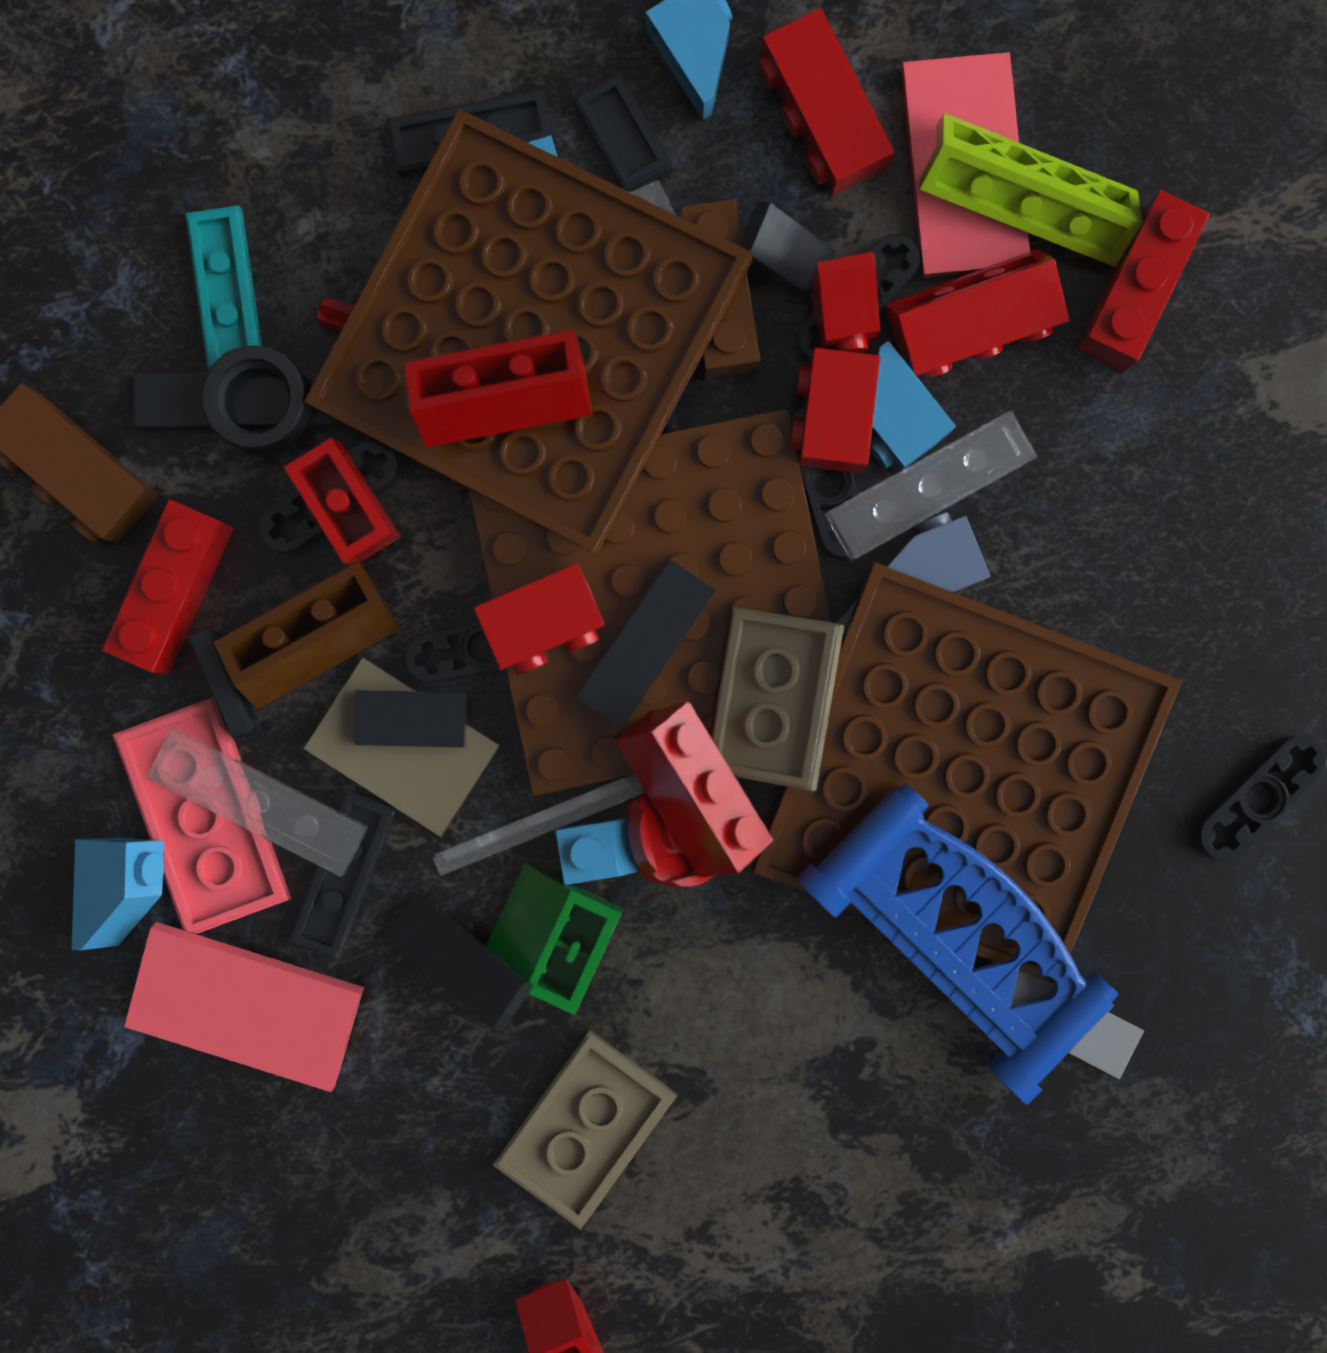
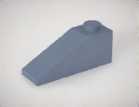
M948 512L919 523L918 527L921 534L910 539L886 565V567L951 592L958 591L991 577L967 516L951 521ZM857 599L836 621V624L844 625L843 634Z

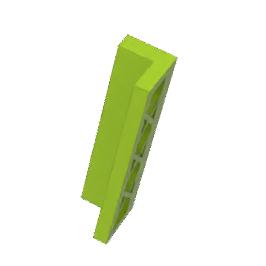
M943 112L936 126V149L920 177V190L1114 267L1117 266L1143 224L1137 190Z

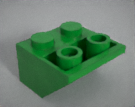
M525 862L486 947L534 985L529 992L530 995L575 1015L621 917L623 907L574 884L564 885L563 879Z

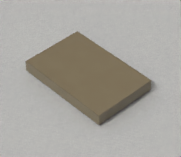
M733 607L711 739L735 777L816 791L844 625Z
M362 658L304 749L438 836H442L500 745L468 724L466 729V748L355 745L356 690L417 692L371 661Z
M589 1030L498 1155L493 1166L581 1230L677 1097L676 1092Z

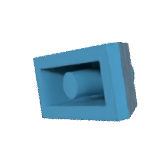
M664 0L646 11V32L700 117L704 120L711 116L729 41V21L733 18L726 0Z
M887 341L879 347L876 353L881 358L870 453L884 469L891 465L899 474L949 435L956 425L891 343Z
M627 816L563 826L556 830L564 885L639 872L638 864L633 857L629 844V821Z
M117 837L75 839L72 950L119 946L162 896L164 840Z

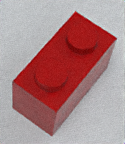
M814 348L809 364L800 363L796 396L805 397L803 418L793 417L790 450L799 451L798 461L800 466L863 473L869 461L880 355Z
M331 437L284 467L343 563L350 565L358 561L361 563L401 538L342 443Z
M578 563L474 607L500 669L503 670L513 665L517 675L547 663L544 652L564 643L568 653L598 641L599 638L595 630L605 626Z

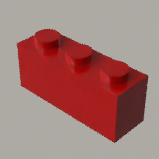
M822 8L763 36L761 58L757 59L760 75L769 90L777 88L784 101L785 106L781 107L784 122L794 138L801 135L810 153L805 155V159L815 182L818 185L825 183L831 196H834L888 169L895 151Z
M1160 190L1145 206L1141 214L1143 224L1115 267L1075 349L1122 373L1139 361L1210 216V213L1163 190Z
M1039 250L1025 253L885 304L899 355L916 376L921 374L925 378L944 374L952 369V363L968 357L972 359L992 357L1003 350L1002 345L1022 338L1023 341H1034L1045 338L1054 332V326L1069 321L1055 259Z
M574 329L405 363L409 410L426 447L592 415L586 369Z
M169 499L102 651L152 673L170 675L234 528Z
M689 701L649 711L614 740L699 878L740 873L774 841Z

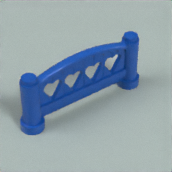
M904 783L898 790L893 788L817 867L810 863L795 879L835 918L850 903L855 905L1002 1050L987 1067L1028 1106L1042 1091L1038 1084L1114 1007L1112 1002L1119 994L1096 972H1093L1088 978L1080 975L1075 962L1059 935L1030 897L1005 872L984 855L950 833L928 823L922 813L929 805L907 783ZM912 847L922 848L925 852L926 862L936 863L940 866L941 877L939 881L934 885L896 893L906 851ZM951 885L960 886L964 893V900L975 901L978 904L979 915L977 919L971 923L935 931L944 890ZM989 923L999 924L1002 937L1015 940L1017 944L1016 955L1007 961L973 969L981 930ZM1026 961L1037 962L1039 974L1053 978L1055 982L1053 993L1046 998L1011 1006L1020 966Z

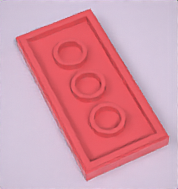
M1010 52L903 62L901 74L922 279L970 274L1030 252L1028 232L920 190V177L936 149V126L943 112L1019 142Z
M215 697L112 734L151 840H164L163 876L184 931L198 934L292 899L234 739L229 732Z
M156 922L149 931L124 1027L332 1092L338 1079L364 987Z

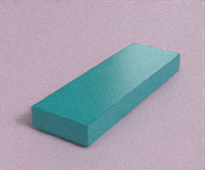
M239 205L185 213L208 371L226 352L242 346H262L243 210Z

